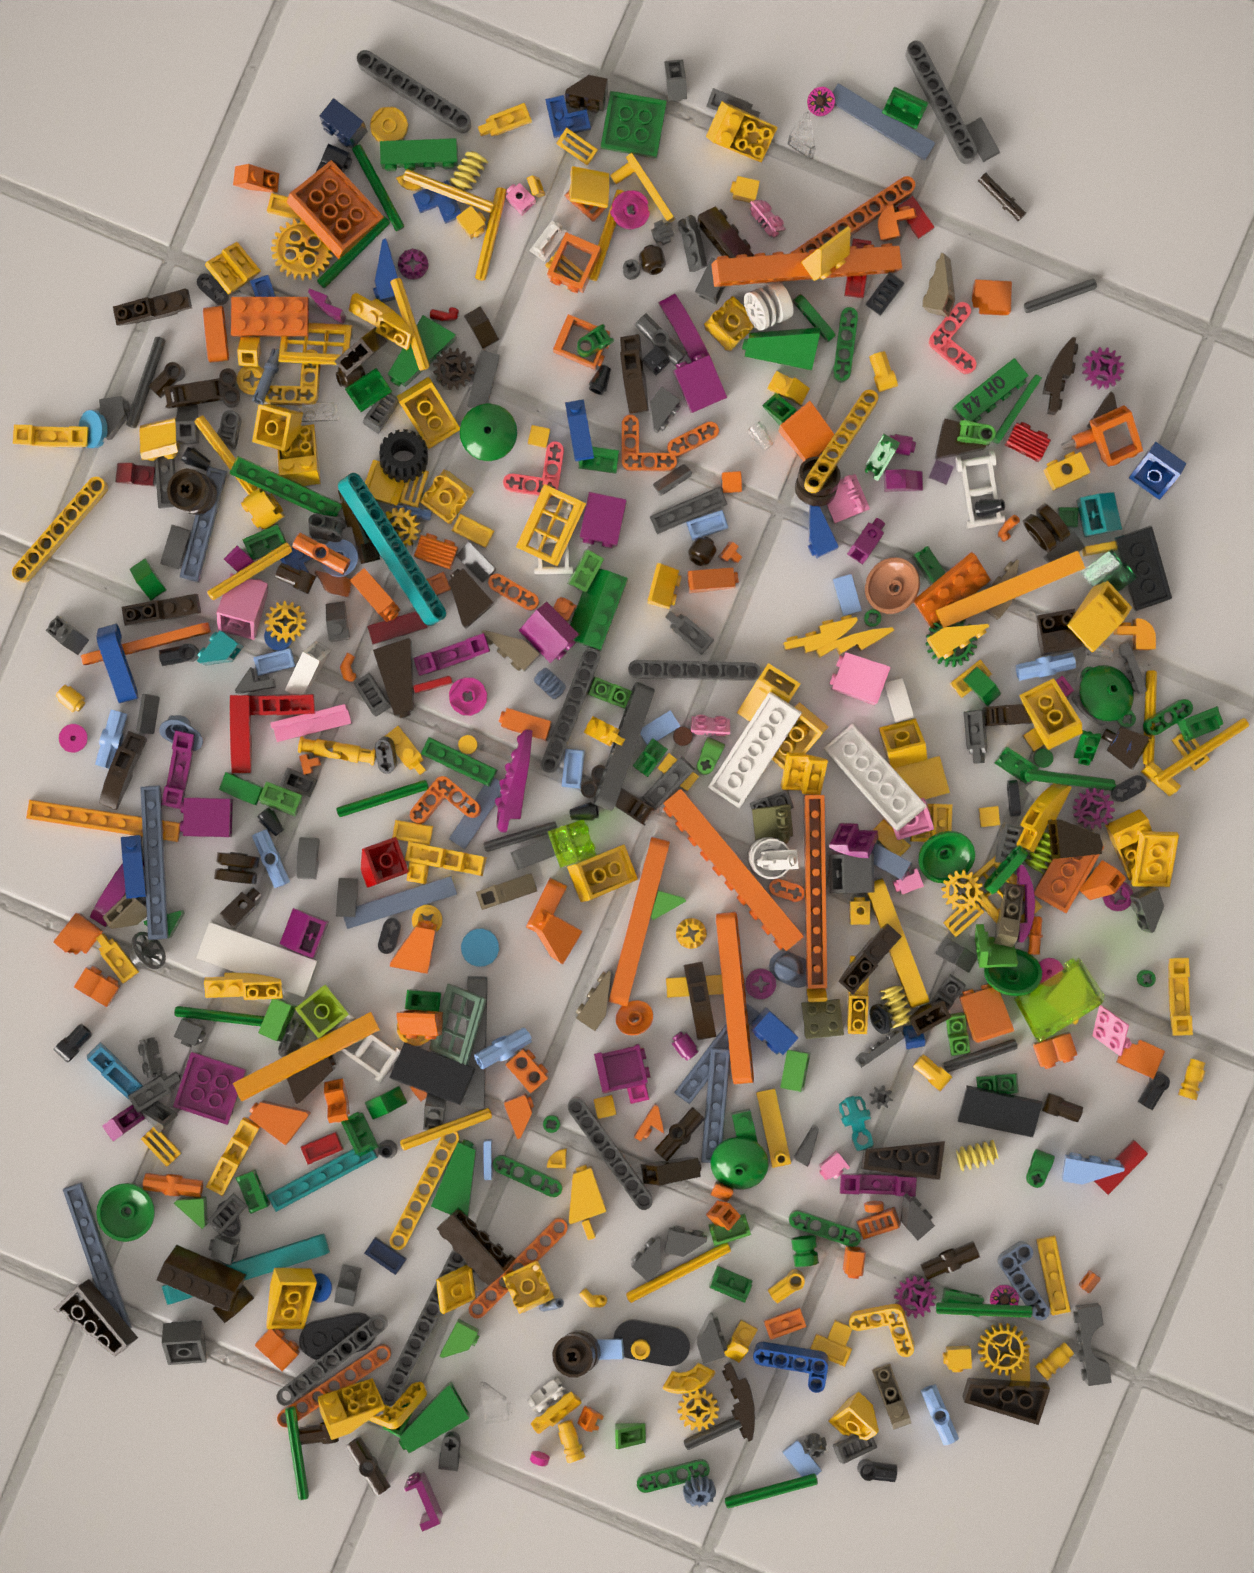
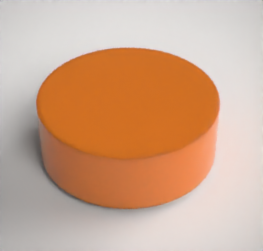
M882 1201L864 1203L865 1211L868 1213L881 1212L884 1210V1203Z

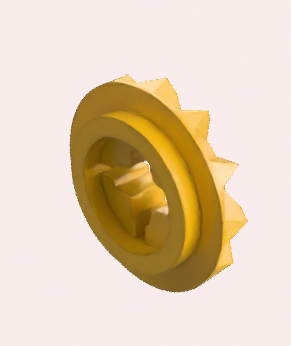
M244 366L237 375L238 387L245 394L254 395L260 380L255 381L253 387L250 382L244 380L251 378V372L255 378L260 379L264 369L260 366Z
M423 905L414 911L412 916L413 927H415L418 921L422 922L424 920L421 914L427 917L433 914L431 922L437 925L436 932L439 931L442 926V915L439 909L432 905Z
M695 918L683 920L676 929L678 942L688 949L701 946L707 936L704 924ZM688 925L692 930H699V932H697L694 935V942L690 936L683 937L684 935H686V933H688Z

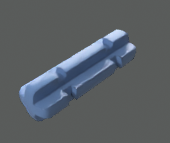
M397 505L394 508H397L399 512V509L403 507V505ZM410 506L404 507L405 512L411 510V516L417 515L416 519L422 518V520L428 521L431 519V510H421V508Z

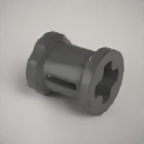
M634 259L625 261L623 264V275L629 280L636 279L640 274L638 261ZM634 266L635 271L629 273L628 268Z

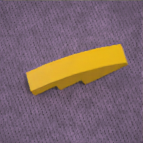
M889 627L855 633L818 649L816 653L821 658L836 649L840 655L855 645L859 651H862L892 633L894 629Z
M408 842L405 861L479 876L484 874L487 857L413 842Z
M243 1117L206 1188L221 1196L224 1195L260 1128L258 1124Z

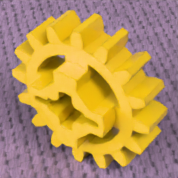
M401 507L399 512L397 508H393L392 512H385L389 521L394 516H397L391 525L401 540L404 539L405 534H410L406 540L402 541L407 548V544L409 546L413 545L412 540H418L415 534L421 532L420 529L416 528V526L420 525V522H415L417 515L411 516V510L405 512L404 507ZM400 525V528H403L405 530L400 531L394 526Z
M284 601L281 606L277 602V608L270 607L272 613H266L269 620L264 622L266 625H270L266 630L267 632L272 631L270 636L272 638L277 636L278 642L282 638H284L285 643H288V638L295 641L294 636L301 637L300 630H306L302 626V624L307 623L306 619H302L305 613H299L301 607L297 606L294 608V602L287 605V602ZM289 610L293 611L298 617H292L289 614ZM279 611H281V614L278 617H274ZM284 618H288V620L291 621L287 623V626H284L283 623H281L282 621H284ZM274 626H279L282 629V634L277 632ZM294 626H297V628L292 633H290V629H292Z
M963 869L962 874L955 870V876L949 874L948 878L950 880L943 881L947 886L941 888L942 891H946L942 898H948L946 905L952 903L953 910L957 906L960 912H962L963 907L970 911V905L976 907L975 901H981L982 899L978 895L984 893L983 890L979 889L983 886V883H977L979 876L973 878L972 871L968 875L965 869ZM959 878H965V879H968V881H967V882H963V881H960ZM951 884L954 887V893L952 895L950 894ZM973 886L975 887V896H974V897H973V895L971 894V888H972ZM959 887H961V888H964V887H965V888L967 889V890L965 891L966 894H964V893H961V894H960V893L958 892L959 889H960ZM963 899L966 901V903L957 902V900Z
M698 1389L695 1393L689 1392L688 1396L682 1395L684 1401L678 1402V1405L682 1408H678L677 1411L682 1413L679 1419L680 1421L685 1419V1427L690 1424L692 1431L695 1427H698V1431H701L702 1426L707 1430L709 1423L715 1424L713 1418H718V1414L715 1411H719V1406H714L717 1403V1399H711L713 1397L712 1392L707 1395L706 1389H703L702 1392H699ZM694 1398V1401L690 1405H687V1403ZM701 1398L706 1399L709 1403L705 1404ZM696 1406H700V1413H696ZM710 1414L706 1420L702 1421L705 1415ZM691 1415L696 1421L691 1420L688 1416Z

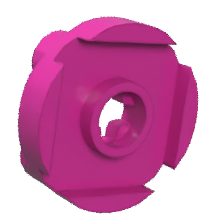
M634 190L625 191L615 197L610 213L620 227L632 230L643 226L647 222L650 214L647 205L649 203L642 193ZM632 205L634 207V214H628L627 206L630 207Z
M463 678L457 680L451 686L449 701L457 713L472 716L479 713L485 707L487 692L479 680ZM465 692H472L473 700L465 702L463 694Z

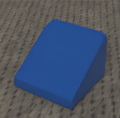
M912 1025L902 1027L906 1049L925 1046L924 1033L918 1036Z

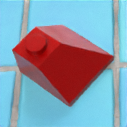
M396 837L362 849L361 873L367 888L409 873Z

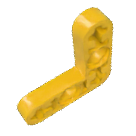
M309 349L307 353H317V351ZM302 363L300 386L271 385L267 394H271V391H273L276 395H281L282 400H280L279 396H273L270 399L266 395L265 401L273 405L311 406L316 404L319 397L321 364H312L313 368H310V363ZM314 373V381L307 382L305 380L306 375ZM289 391L295 392V397L292 400H286L285 398L286 393ZM299 391L301 395H308V392H310L314 396L307 400L306 397H300Z
M889 1304L851 1313L849 1326L853 1330L861 1331L889 1325L898 1354L903 1357H909L913 1354L915 1343L904 1309L899 1304ZM892 1311H895V1313L898 1314V1321H895L896 1318L895 1315L892 1314ZM879 1314L882 1319L875 1321L871 1318V1315ZM855 1318H858V1320L861 1321V1323L855 1321ZM903 1327L906 1332L899 1334L895 1331V1328ZM904 1339H905V1344H906L907 1347H909V1349H906L905 1347H903V1340H904Z
M422 1382L411 1384L392 1407L385 1405V1408L382 1410L384 1411L383 1414L375 1415L369 1421L389 1429L400 1427L427 1396L424 1384ZM410 1403L407 1407L401 1408L404 1404Z

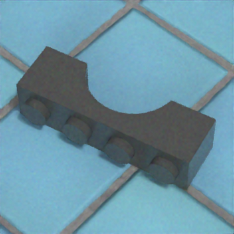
M1098 1303L1075 1306V1312H1073V1320L1078 1325V1331H1075L1077 1343L1080 1342L1081 1350H1078L1080 1362L1083 1361L1084 1369H1081L1082 1380L1088 1386L1112 1383L1109 1363L1104 1359L1096 1357L1091 1349V1339L1094 1332L1104 1325L1101 1306Z

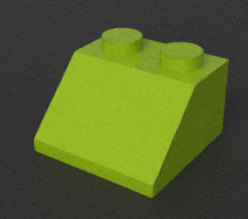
M323 985L294 1008L318 1039L349 1015L326 985Z

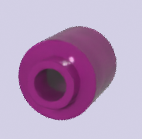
M899 434L889 436L900 442L895 451L896 454L909 456L910 452L914 453L916 442L913 441V437Z
M680 1031L672 1037L674 1041L671 1044L681 1058H685L686 1061L699 1052L696 1049L697 1045L687 1032L682 1033Z

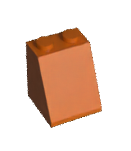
M811 401L783 422L778 430L803 462L811 457H820L835 435Z
M989 983L981 985V989L976 991L973 988L962 992L963 995L959 996L973 1041L979 1043L1014 1031L1001 993L992 988Z

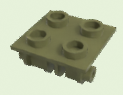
M790 804L752 809L755 841L763 837L778 838L779 841L787 844L790 837H793Z
M839 999L801 1003L806 1039L844 1035Z

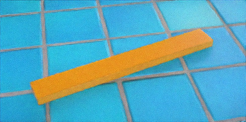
M1075 551L936 610V614L942 628L948 627L1083 570L1085 566L1079 552Z
M29 800L26 819L129 835H140L143 837L142 817ZM162 820L163 840L179 842L180 823Z
M369 1012L234 1082L233 1085L240 1100L244 1101L379 1031L380 1028L372 1012Z

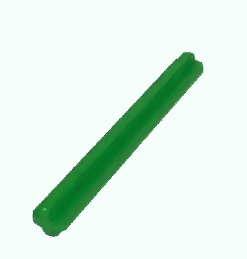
M360 144L352 148L353 153L395 231L402 230L404 224L363 147Z
M384 216L369 233L317 280L318 284L322 288H326L390 224L389 220Z
M1027 769L1025 772V779L1030 781L1103 790H1113L1116 787L1115 780L1035 769Z
M422 780L337 807L336 811L339 817H343L426 791L429 786L426 780Z
M182 1006L175 1007L174 1011L176 1017L260 1027L265 1017Z
M936 1303L937 1314L1030 1318L1033 1312L1031 1306Z
M291 1406L285 1409L297 1494L299 1500H306L309 1498L302 1446L299 1438L296 1408Z
M816 1474L806 1475L726 1497L725 1504L728 1509L817 1485L818 1479Z

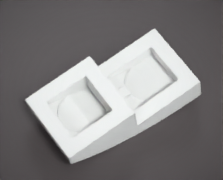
M903 678L886 682L884 688L895 723L914 718Z

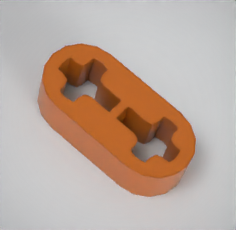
M774 879L769 884L771 894L790 901H801L805 894L804 889L800 885L782 879ZM780 882V886L786 888L785 892L779 890L778 893H775L772 885ZM799 888L798 891L801 893V896H797L794 899L793 894L788 893V889L795 890Z

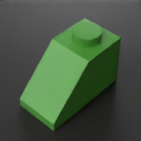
M458 1319L439 1357L445 1358L467 1351L471 1345L475 1346L480 1337L477 1335L479 1329Z

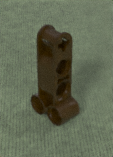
M226 368L220 372L217 379L164 387L162 391L165 392L167 402L165 407L170 409L222 400L227 407H236L240 402V393L234 388L237 375L234 370ZM225 375H231L233 381L227 383L222 378ZM171 392H173L174 402H172ZM233 393L237 396V399L235 401H228L226 396Z
M1024 704L983 707L986 717L985 726L1033 723Z
M597 765L592 769L591 776L594 780L586 781L581 786V793L584 797L592 798L595 796L601 779H597L594 772L598 768L604 769L605 766ZM592 784L595 787V792L592 795L585 794V785ZM621 788L615 807L645 826V821L652 810L655 811V809ZM645 807H646L647 809L645 810V812L643 813V815H642L641 818L639 819V816L641 815V813L643 812V810H644Z

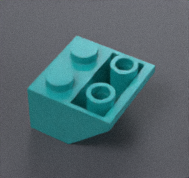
M1114 492L1085 496L1076 500L1084 538L1122 530Z
M221 630L218 633L215 631L209 639L210 644L207 648L203 647L197 656L199 658L197 662L205 666L233 662L244 646Z

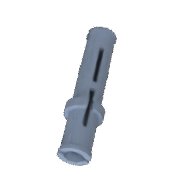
M273 348L268 361L264 364V372L252 397V401L257 404H264L275 374L278 373L280 363L279 349Z

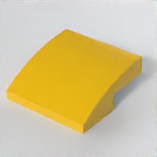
M572 166L570 171L571 185L569 188L570 201L607 208L609 201V173Z
M238 242L222 250L221 254L208 260L205 264L206 268L228 295L248 283L261 272Z
M787 752L780 785L782 790H801L802 794L821 795L828 760L807 754Z
M927 804L934 830L910 836V841L926 842L937 833L952 831V804Z

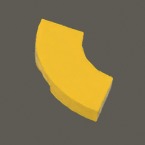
M697 1363L693 1369L687 1372L678 1373L672 1371L663 1385V1389L678 1394L693 1392L705 1386L716 1373L714 1370Z

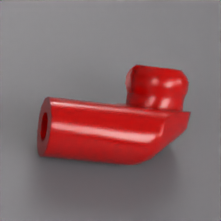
M450 307L447 313L432 309L430 311V318L439 321H455L459 317L457 316L459 310Z

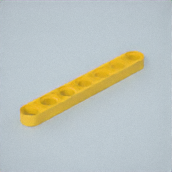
M868 389L861 394L807 475L804 485L808 492L816 493L821 490L876 407L878 401L877 392ZM871 396L874 398V402H866L864 397ZM863 410L865 415L858 416L855 411ZM854 424L856 429L848 430L846 425ZM839 437L845 438L847 443L839 444L836 439ZM833 451L837 453L838 456L836 458H830L827 455V453ZM824 465L828 468V471L820 472L818 467ZM816 480L818 481L819 485L813 487L808 483V481Z
M458 1131L453 1132L456 1135V1140L453 1143L447 1142L445 1136L440 1138L390 1237L392 1248L400 1250L406 1246L459 1141ZM440 1149H444L448 1154L444 1160H440L437 1157V1151ZM432 1166L437 1167L439 1170V1174L436 1177H431L428 1174V1169ZM421 1184L429 1185L430 1192L428 1194L420 1192L419 1187ZM413 1201H419L421 1203V1209L419 1211H413L411 1209V1203ZM410 1218L413 1222L412 1227L404 1228L402 1220ZM396 1235L404 1238V1243L401 1246H397L393 1242V1238Z

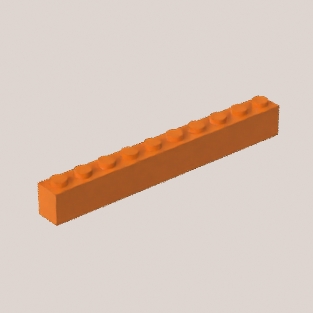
M892 243L883 244L881 247L866 245L860 249H857L856 246H850V255L844 258L846 263L838 269L835 266L831 268V274L826 278L896 273L902 269L900 247L892 246ZM817 249L809 250L806 253H802V250L790 252L791 254H784L782 251L774 252L772 255L757 253L753 257H747V254L735 256L736 258L719 256L711 264L714 287L813 279L801 262Z
M679 789L663 803L665 813L669 817L674 816L677 820L675 825L681 832L685 830L689 834L687 839L694 847L696 845L699 846L702 850L700 855L706 862L710 860L714 864L712 869L718 876L721 874L726 879L724 883L730 891L734 889L739 894L736 897L743 906L746 904L751 909L749 914L754 920L759 919L764 924L761 928L767 935H773L776 939L773 942L779 950H789L804 937L682 789Z
M804 795L806 988L816 989L827 988L825 796Z

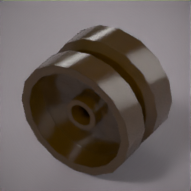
M819 457L808 458L801 464L795 483V493L798 498L811 506H824L833 501L841 478L840 469L836 466L819 492H808L805 489V480ZM821 465L818 467V470L820 472H827L828 468ZM816 480L808 481V483L813 487L819 485L818 481Z
M186 468L179 470L172 476L168 483L167 495L171 504L177 509L189 514L201 515L209 511L215 504L217 487L214 481L207 475Z
M1044 503L1036 509L1037 516L1030 514L1022 522L1033 540L1045 552L1049 553L1057 547L1056 540L1063 542L1070 536V531L1060 516L1048 504Z
M217 852L216 862L220 865H227L228 869H215L214 879L256 884L257 874L246 871V868H258L260 857L248 856V854L237 852Z
M575 1330L568 1333L554 1346L552 1352L554 1365L562 1375L569 1378H578L585 1375L599 1361L600 1346L597 1339L591 1333L584 1330Z

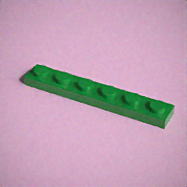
M237 456L229 472L239 479L313 513L337 517L342 507L341 503L240 456Z

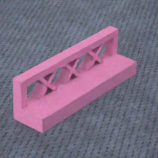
M343 704L315 711V714H303L271 722L270 724L271 728L274 729L277 742L349 725L352 722L348 705Z

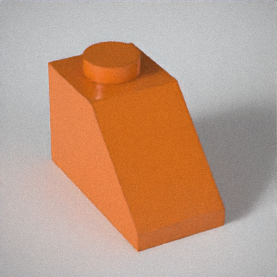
M526 1093L504 1101L517 1139L522 1137L533 1112L532 1108L535 1107L531 1096L527 1097Z

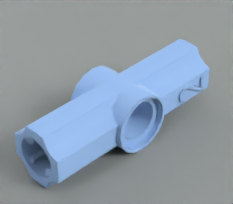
M1073 652L1053 657L1051 655L1038 658L1035 661L1015 665L1016 674L1019 681L1055 675L1057 672L1075 669V657Z
M111 709L106 728L103 729L100 736V749L95 765L110 768L118 747L122 745L123 729L128 714Z
M268 829L252 835L261 856V861L269 874L274 888L289 883V877ZM270 853L274 854L276 858L273 864H269L266 860L267 855Z
M522 1027L508 1036L495 1039L491 1043L492 1045L474 1054L476 1063L481 1069H485L498 1061L512 1057L515 1051L532 1042L530 1033L526 1028Z
M936 1384L925 1387L920 1392L943 1445L956 1442L959 1437ZM943 1411L944 1416L941 1419L935 1418L936 1412Z

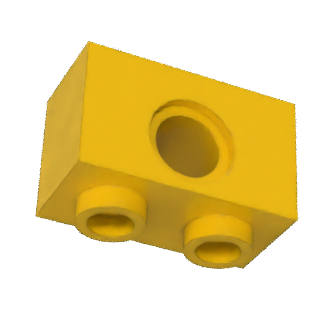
M1073 451L1064 456L1065 459L1060 462L1056 459L1046 464L1047 468L1043 471L1052 491L1091 473L1081 452L1075 454ZM1063 465H1067L1070 468V474L1062 472L1061 468Z

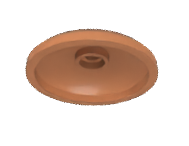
M888 558L879 562L870 571L865 583V595L869 604L877 611L885 614H895L905 610L914 602L920 588L919 574L910 562L902 558Z

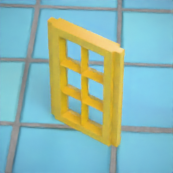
M309 323V333L325 334L324 342L308 341V336H304V340H288L289 336H281L279 362L337 365L335 360L341 355L327 354V346L343 347L342 354L349 349L352 325ZM329 334L344 335L343 343L328 342ZM288 344L303 345V351L287 352ZM307 345L323 346L322 354L307 353Z
M544 484L516 547L558 566L586 503ZM551 495L561 499L555 513L545 509ZM564 501L574 505L568 519L558 515ZM543 513L552 517L547 531L537 528ZM556 519L566 523L559 538L550 534ZM534 531L544 535L538 550L529 546ZM547 538L557 541L551 556L542 552Z
M994 856L976 871L972 877L979 876L980 878L984 876L988 879L989 876L986 872L992 867L997 869L1001 863L995 862ZM1014 873L1007 880L1010 884L1025 887L1024 884H1017V876ZM974 886L971 888V894L973 895V897L975 896ZM999 889L997 892L1003 897V892ZM1024 889V897H1023V901H1024V902H1025V889ZM987 892L986 894L978 895L982 899L977 902L997 924L1000 908L997 909L988 898L991 894ZM1035 899V913H1036L1037 911H1039V910L1042 908V906H1041L1040 903ZM1025 913L1021 915L1020 923L1025 922Z

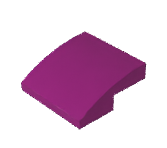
M309 288L308 293L315 304L326 315L344 324L346 315L343 310L332 306L327 295Z
M840 823L829 847L849 856L869 858L879 837L878 830H859L858 824Z

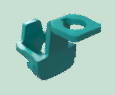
M850 1096L839 1103V1111L842 1114L841 1120L844 1126H852V1141L856 1150L861 1151L874 1146L872 1135L865 1128L864 1121L871 1119L869 1109H866V1103L861 1096ZM858 1100L861 1101L863 1110H859L857 1105ZM842 1105L848 1107L849 1114L846 1116ZM862 1132L863 1135L868 1137L867 1144L860 1145L857 1142L858 1133Z

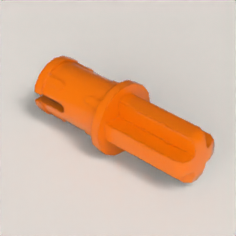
M1034 916L1030 934H1028V954L1040 955L1041 938H1043V935H1041L1042 917Z

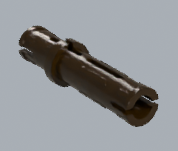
M987 172L980 177L978 182L1017 221H1020L1026 215V212L1015 202V199L1011 198Z

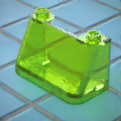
M1074 958L1069 959L1064 963L1065 967L1062 971L1039 984L1033 992L1014 998L1038 1042L1047 1039L1104 1002V993L1080 958L1076 960Z

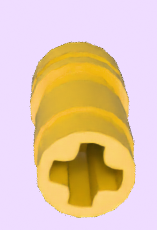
M1190 1058L1184 1082L1180 1085L1182 1089H1179V1096L1197 1101V1091H1200L1198 1087L1205 1075L1204 1062Z
M1063 1342L1046 1359L1043 1358L1042 1362H1038L1034 1367L1048 1381L1052 1378V1374L1055 1375L1057 1373L1056 1370L1058 1368L1062 1369L1070 1361L1069 1358L1074 1355V1352Z
M567 1420L559 1423L558 1428L560 1432H558L561 1444H564L565 1447L564 1454H567L565 1456L567 1463L585 1458L586 1456L584 1450H581L583 1447L579 1443L573 1421Z

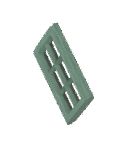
M447 984L440 1012H443L442 1035L431 1040L429 1049L456 1062L468 1065L487 999L455 985ZM455 994L463 997L459 1012L451 1009ZM467 999L475 1002L471 1017L463 1014ZM450 1013L458 1016L454 1031L446 1028ZM461 1018L469 1020L465 1036L457 1033ZM444 1032L452 1035L449 1049L441 1047ZM456 1037L464 1040L460 1054L452 1051Z

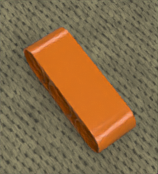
M223 306L203 308L209 363L229 361Z
M549 878L526 928L536 932L532 923L541 908L554 914L567 885Z

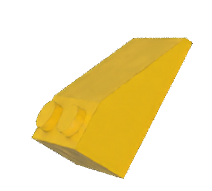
M849 226L801 262L814 281L819 277L822 280L831 274V268L835 266L838 269L846 263L844 258L850 255L851 229Z
M429 376L396 396L410 421L422 437V440H425L428 449L460 431V426Z
M1054 678L1019 695L1048 750L1083 733L1081 720Z
M800 702L795 708L801 711L802 714L772 758L783 770L787 752L806 754L829 727Z
M624 844L567 866L580 902L592 900L638 880Z
M274 1268L270 1282L267 1329H304L317 1284L311 1268Z

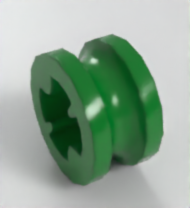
M869 610L864 615V623L869 627H876L881 622V614L877 610ZM870 613L876 614L878 617L875 619L876 623L872 624V621L869 623L867 620L870 617Z
M1141 970L1137 975V982L1143 987H1151L1156 981L1155 974L1149 970ZM1149 973L1150 982H1145L1144 984L1142 976Z
M549 1115L543 1121V1128L548 1133H554L560 1127V1120L555 1115ZM547 1120H555L557 1122L555 1124L556 1128H548L546 1126L548 1124Z

